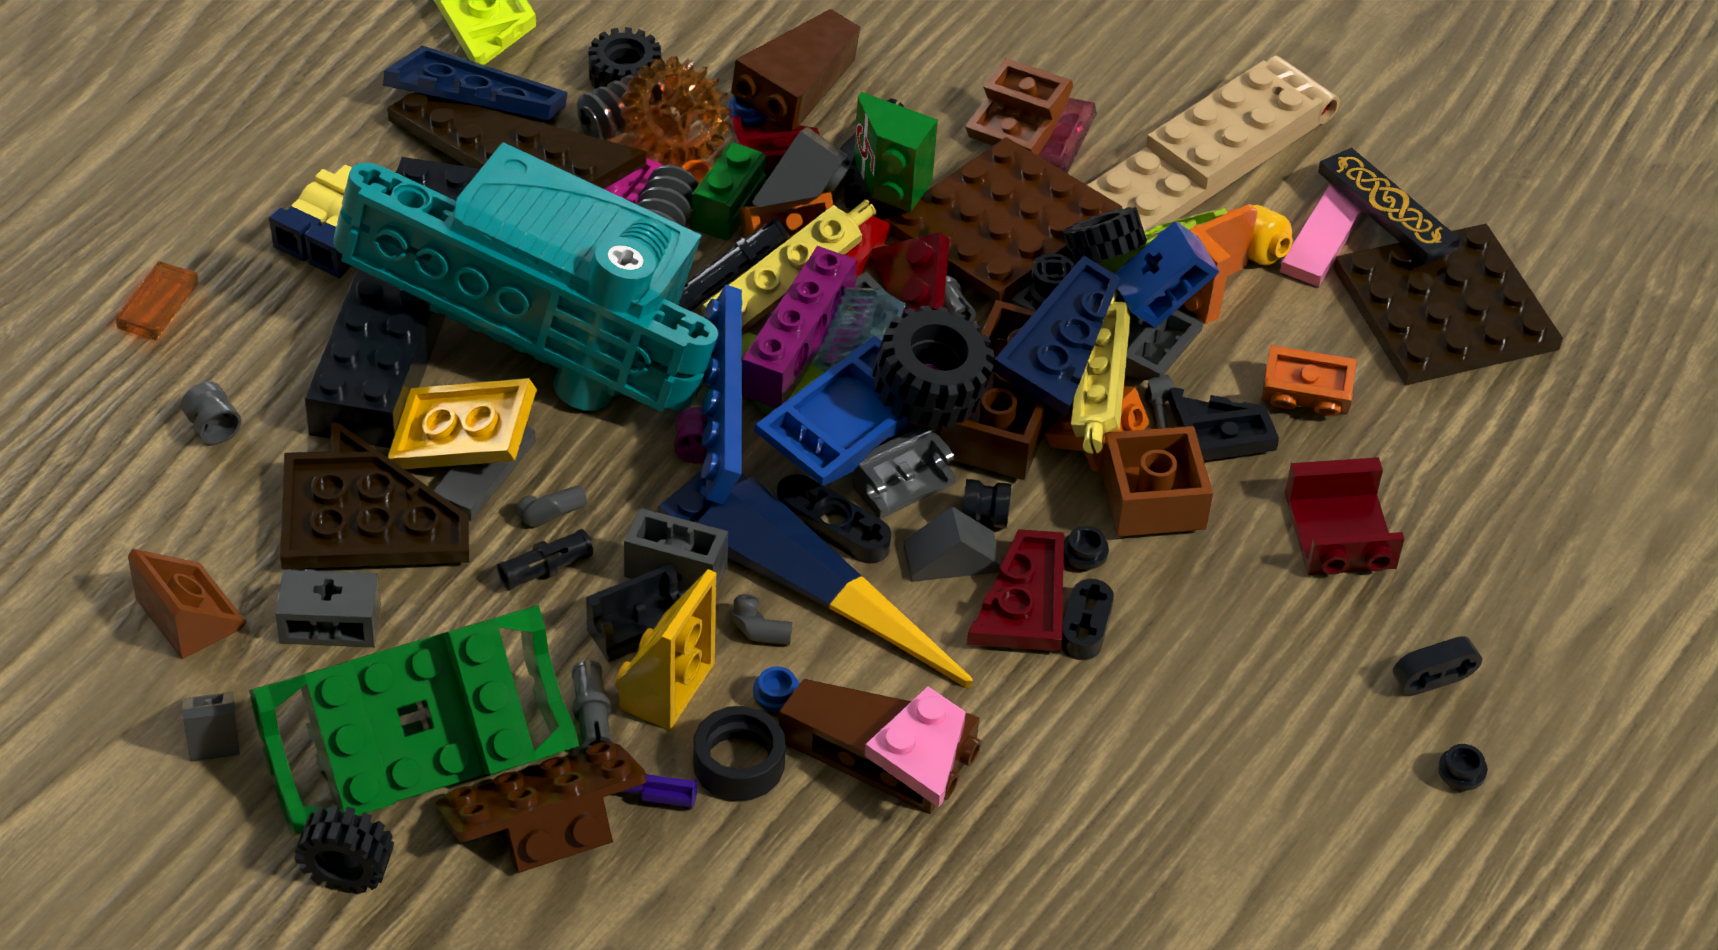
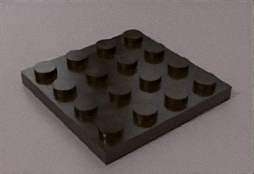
M1487 223L1452 231L1460 238L1458 250L1428 264L1423 263L1400 242L1335 257L1334 271L1405 386L1560 350L1563 337Z

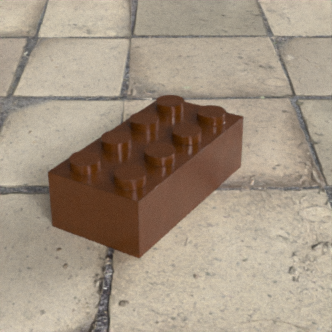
M998 300L995 301L981 334L987 335L991 342L989 348L994 350V359L1035 313V310ZM992 371L977 410L971 412L970 418L964 422L957 420L955 426L946 428L942 424L941 439L950 448L954 461L1025 480L1054 409Z

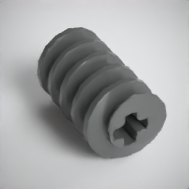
M646 69L635 72L634 76L627 75L621 78V81L615 80L607 84V87L601 86L593 90V93H584L579 96L577 101L578 120L584 135L601 139L602 134L608 140L615 137V128L623 134L629 131V122L637 128L643 125V117L651 122L656 120L657 110L663 116L667 115L669 111V99L663 84L655 74Z
M660 166L650 174L648 182L637 200V205L685 227V222L691 214L692 193L699 184L690 172L679 166Z

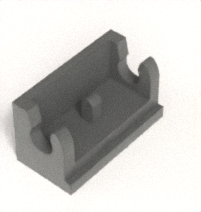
M925 424L875 447L854 470L853 488L873 512L882 519L955 484V474L945 464V462L953 460L954 456L950 448L936 434L934 428H927Z

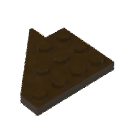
M331 423L330 451L284 453L280 546L282 569L470 562L469 516L340 423Z

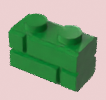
M734 142L728 143L722 151L721 157L717 158L692 193L693 212L691 227L710 236L725 241L730 240L741 224L738 208L753 206L752 201L765 183L766 155L763 152Z

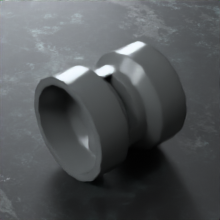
M202 382L189 389L183 396L181 402L182 411L187 419L194 423L195 431L204 443L210 445L223 443L233 437L239 430L241 416L235 407L228 403L227 395L218 383Z

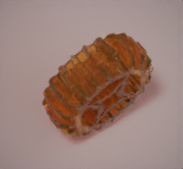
M677 56L670 57L666 63L661 58L653 61L651 67L643 66L638 70V77L634 76L628 81L627 86L630 91H626L621 99L628 107L621 110L620 117L631 120V123L624 127L623 133H635L637 138L632 142V147L637 148L644 145L647 148L645 150L647 159L657 154L658 163L667 165L671 160L673 165L682 167L684 163L691 160H701V158L707 160L714 155L713 148L717 149L724 143L725 139L721 134L729 131L731 125L723 119L730 115L732 109L721 105V102L727 99L728 93H717L715 87L719 84L720 78H713L709 81L705 77L708 67H701L695 71L693 59H687L681 65ZM665 84L662 101H658L655 105H649V98L653 87ZM674 107V108H675L674 113H675L676 111H678V112L680 113V116H683V117H681L680 119L677 118L676 116H677L678 113L673 114V113H672V110L669 109V108ZM697 120H702V128L697 140L687 142L690 124ZM656 125L662 129L664 134L656 127Z

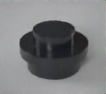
M1078 527L1064 541V558L1074 567L1087 570L1095 569L1103 565L1108 558V543L1103 533L1094 527Z
M1457 744L1443 753L1438 765V772L1442 780L1449 786L1459 790L1478 788L1484 783L1488 771L1481 751L1468 744Z

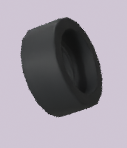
M728 706L712 712L699 724L693 737L694 773L702 787L717 797L731 801H744L763 796L779 783L785 769L786 747L784 732L774 718L764 711L752 707ZM746 738L756 741L766 748L768 757L762 763L753 767L734 769L723 766L711 757L710 750L718 743L727 739Z

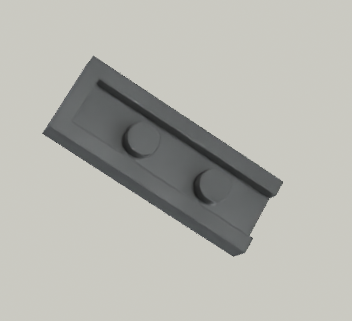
M526 423L515 461L453 466L434 491L469 516V521L472 522L535 444V430L527 427Z

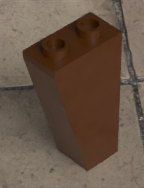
M832 9L823 12L736 59L731 94L789 130H795L855 60L861 27Z
M808 679L802 680L779 711V726L784 732L786 745L928 814H931L936 807L933 803L865 757L866 743L911 701ZM969 713L965 715V724L960 742L957 745L956 757L952 772H950L944 800H948L954 792L959 779L958 773L964 765L970 767L981 749L982 740L977 738L980 718Z

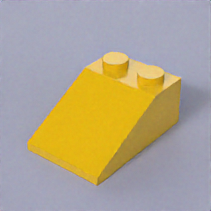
M708 569L664 613L654 629L648 628L645 631L639 644L638 653L631 662L626 661L623 663L616 677L615 686L619 688L620 710L667 730L672 729L715 664L716 572Z

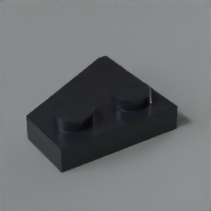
M1170 388L1168 402L1178 427L1194 426L1204 461L1277 450L1279 437L1266 406L1248 402L1236 403L1228 398L1211 395L1209 402L1183 397L1184 389Z

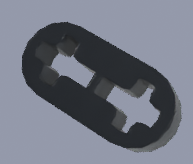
M1085 579L1077 583L1072 590L1062 625L1061 648L1066 655L1073 659H1092L1102 649L1114 599V593L1107 583L1098 579ZM1089 599L1097 600L1093 611L1085 609ZM1081 627L1089 629L1085 640L1077 639Z
M1455 637L1406 654L1395 664L1393 675L1407 695H1417L1468 678L1480 667L1482 656L1468 637Z

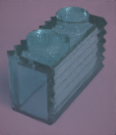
M848 287L844 289L845 295L841 297L842 303L837 305L838 311L834 313L835 319L831 320L832 327L828 328L829 335L824 336L826 342L821 344L822 350L818 352L819 359L815 360L816 366L826 372L873 336L882 341L885 330L889 328L890 322L896 316H902L905 304L881 288Z

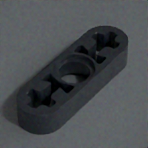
M800 474L789 475L778 483L777 498L824 541L863 563H878L888 556L890 552L891 529L883 520L825 486L820 485L808 476ZM828 513H838L846 520L840 524H828L821 517Z

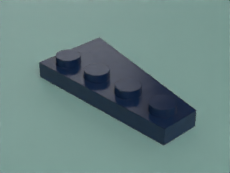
M423 45L384 70L383 86L526 115L534 120H549L564 109L568 94L566 91Z
M1083 256L994 359L992 371L1066 417L1120 277Z

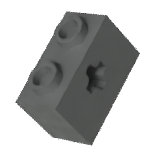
M639 508L624 540V577L632 579L671 563L677 572V588L681 592L688 590L709 569L717 573V592L727 569L728 531Z
M283 570L275 613L279 643L375 648L381 607L378 574L357 571Z

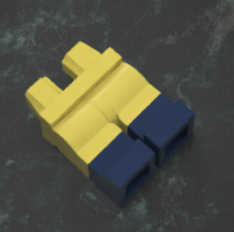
M344 165L334 174L322 169L315 176L316 182L307 185L299 199L287 210L279 207L269 216L274 248L304 262L308 259L310 265L339 279L351 267V265L341 261L342 254L337 251L333 244L348 175L352 168L348 165ZM294 235L296 236L297 244H293L290 241ZM328 251L331 252L332 261L324 257Z

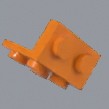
M1251 204L1236 210H1230L1216 219L1204 224H1198L1189 230L1200 238L1220 271L1184 303L1185 307L1193 311L1205 324L1219 318L1227 276L1242 270L1247 264L1248 249L1252 241L1257 218V210Z

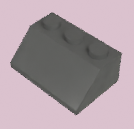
M806 127L796 136L752 203L758 207L817 197L825 189L832 193L850 169V167L844 164L849 155L809 127Z

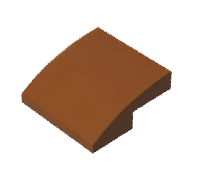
M1005 58L983 86L987 99L966 124L965 128L968 136L993 146L1007 137L1038 156L1053 133L1065 109L1073 88L1072 80Z

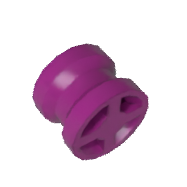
M702 407L685 409L678 414L676 419V431L678 434L674 440L675 453L682 460L694 464L704 463L706 458V447L702 446V436L707 425V416L702 414Z

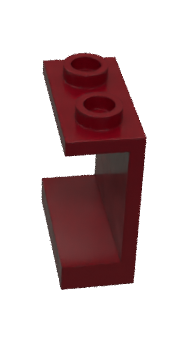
M1379 457L1291 463L1285 496L1308 575H1334L1343 572L1397 569L1404 536L1402 532L1389 533L1377 496L1383 473Z

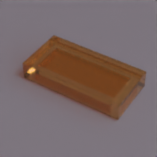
M158 261L115 317L117 328L156 341L199 284L197 273Z

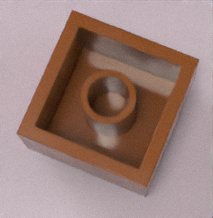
M1194 426L1105 433L1100 471L1117 537L1206 530L1213 491Z

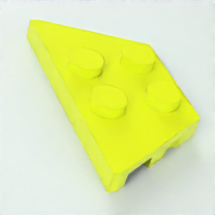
M434 0L469 60L482 65H486L536 27V14L527 0Z

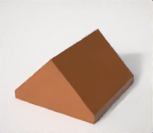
M132 549L129 553L128 560L135 598L182 659L241 630L246 624L245 619L199 562L138 549Z

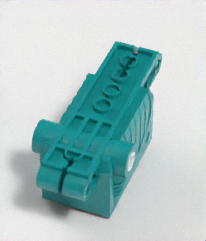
M502 142L457 197L456 201L374 163L356 164L349 172L333 238L334 247L342 254L341 261L429 302V310L435 313L445 314L447 318L456 322L460 321L468 325L469 328L479 333L483 332L500 343L504 342L513 346V349L519 352H525L534 356L536 360L557 367L558 370L553 382L555 393L571 407L596 411L608 406L614 396L624 394L660 412H663L665 408L681 411L688 409L695 403L718 337L717 328L711 321L678 305L702 236L701 234Z

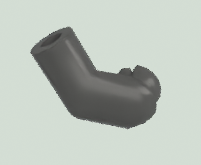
M574 486L538 499L532 495L525 496L518 502L516 512L522 518L524 524L530 527H539L563 514L585 507L587 498L585 491L580 486Z
M742 594L734 599V609L730 611L732 622L747 639L753 642L790 645L792 622L765 619L758 611L759 601L753 595Z

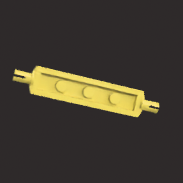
M864 199L862 203L849 213H845L835 205L831 206L729 284V286L742 290V333L778 306L817 246L845 255L862 241V233L858 226L876 214L874 206L872 204L869 206L868 200ZM720 291L718 294H716L714 297H712L711 299L717 300V298H718V296L720 295L721 291ZM710 300L703 304V313H705Z
M1117 289L1076 390L1073 402L1071 425L1076 437L1084 436L1083 449L1090 454H1094V448L1096 453L1102 450L1103 434L1120 430L1130 313L1126 302H1116Z

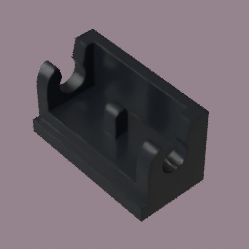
M671 563L586 597L587 631L608 663L638 651L645 631L648 628L654 629L664 613L687 591H678L677 572Z

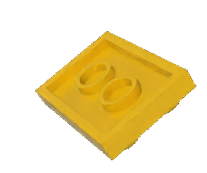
M530 378L410 388L387 458L403 469L515 461L537 389Z

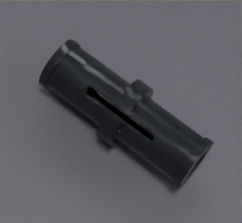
M579 529L573 534L548 544L545 541H540L533 545V550L508 561L498 563L497 571L504 587L510 591L516 586L543 575L546 578L553 577L558 574V569L585 557H591L593 555L592 543L583 529ZM558 552L561 553V555L548 559L540 564H537L532 567L529 566L532 563L538 562Z

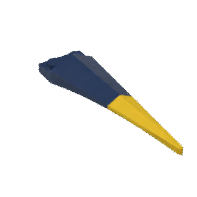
M700 471L658 506L659 513L728 531V560L753 570L820 603L896 645L961 686L971 688L973 680L969 674L755 477L748 478L742 473L725 502L720 504L706 499V479L701 477Z

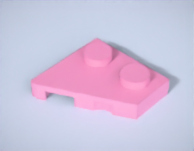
M927 686L866 743L865 757L939 807L944 801L950 772H952L957 745L960 742L965 724L966 712Z

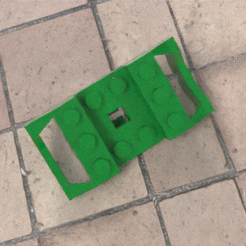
M539 605L249 690L259 736L266 746L263 747L265 762L270 775H274V787L277 798L292 834L302 832L308 815L311 812L315 814L316 809L321 808L302 805L291 775L275 713V708L300 689L310 719V723L306 724L310 739L314 740L318 752L315 756L319 770L325 771L334 804L339 806L341 812H345L347 807L354 808L355 815L358 816L364 812L369 813L395 805L394 802L481 775L495 774L580 746L573 721L562 700L548 651L546 628ZM499 628L521 632L526 667L529 675L534 677L535 680L533 691L538 707L551 733L535 749L533 748ZM421 701L429 727L424 729L421 720L402 726L399 716L418 711L416 702Z

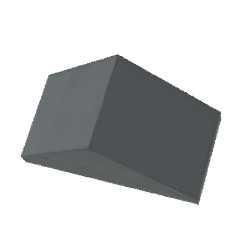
M954 507L947 509L904 541L903 547L912 582L999 573V568L1002 564L994 532Z
M233 691L184 698L182 714L191 762L240 755Z

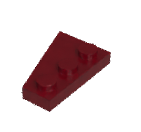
M1018 529L999 568L998 577L991 591L988 590L978 618L976 621H973L968 631L967 645L1061 651L1064 532Z

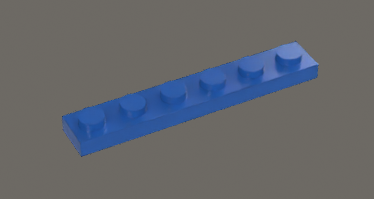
M726 284L717 300L711 299L705 309L704 318L711 321L717 328L718 337L702 380L703 384L707 385V395L702 407V414L707 416V425L702 436V446L706 447V458L702 466L701 477L706 479V499L720 504L725 502L742 475V290Z

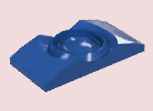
M873 336L756 423L754 432L820 485H825L853 472L875 447L887 438L902 434L911 424L908 423L909 418L905 416L898 418L891 413L893 407L891 405L884 406L879 400L881 393L874 390L873 381L875 377L872 376V372L882 341Z

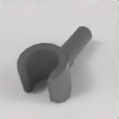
M1169 375L1150 378L1148 388L1144 394L1146 403L1152 405L1157 429L1168 428L1164 402L1168 401L1170 388H1174Z

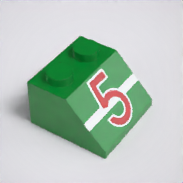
M861 92L857 99L854 161L873 199L911 213L933 181L938 119Z

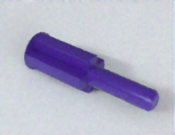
M646 774V783L621 791L642 795V801L690 807L693 809L697 797V780L692 781Z

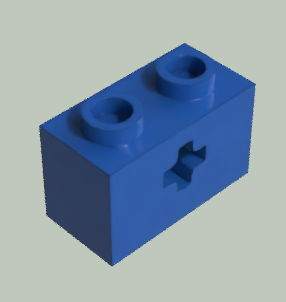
M1174 221L1138 254L1129 259L1115 275L1120 277L1117 289L1131 313L1156 328L1220 271L1200 238Z

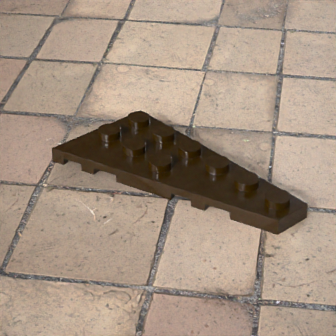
M414 92L387 107L390 122L466 167L481 169L502 142L602 189L609 187L647 165L646 151L464 102Z

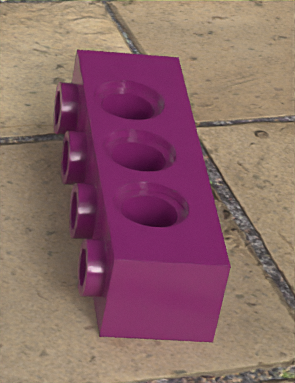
M820 246L815 248L742 358L743 397L774 408H778L790 398L855 297L857 259Z

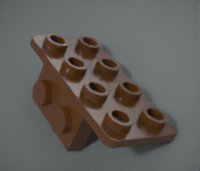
M601 742L587 748L586 753L577 756L547 759L540 764L539 768L523 773L512 771L500 774L494 778L492 783L476 788L464 786L453 789L447 793L445 798L436 801L435 805L437 813L458 841H470L505 829L513 866L521 873L612 843L613 840L603 797L640 786L647 782L645 770L620 744Z

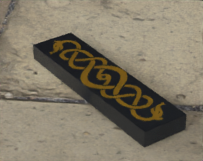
M1353 148L1320 161L1318 170L1320 175L1423 263L1428 264L1458 250L1460 238Z

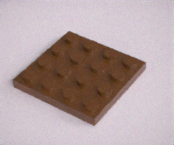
M1005 137L928 189L911 213L901 209L885 218L884 221L891 224V235L900 241L937 232L943 233L950 239L947 271L993 301L1006 302L1033 282L1031 278L1034 261L1038 257L1050 253L1070 257L1063 230L1075 225L1079 221L1088 220L1087 218L1092 216L1096 217L1101 215V213L1108 211L1110 213L1116 209H1121L1122 206Z

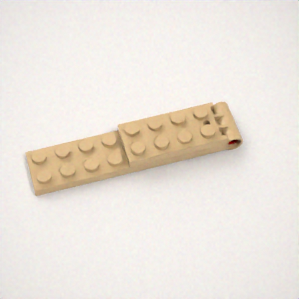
M1274 56L1267 62L1265 60L1261 61L1149 133L1145 148L1089 183L1088 186L1120 204L1123 209L1136 207L1145 232L1162 223L1179 219L1320 124L1327 123L1337 112L1340 99L1281 57Z

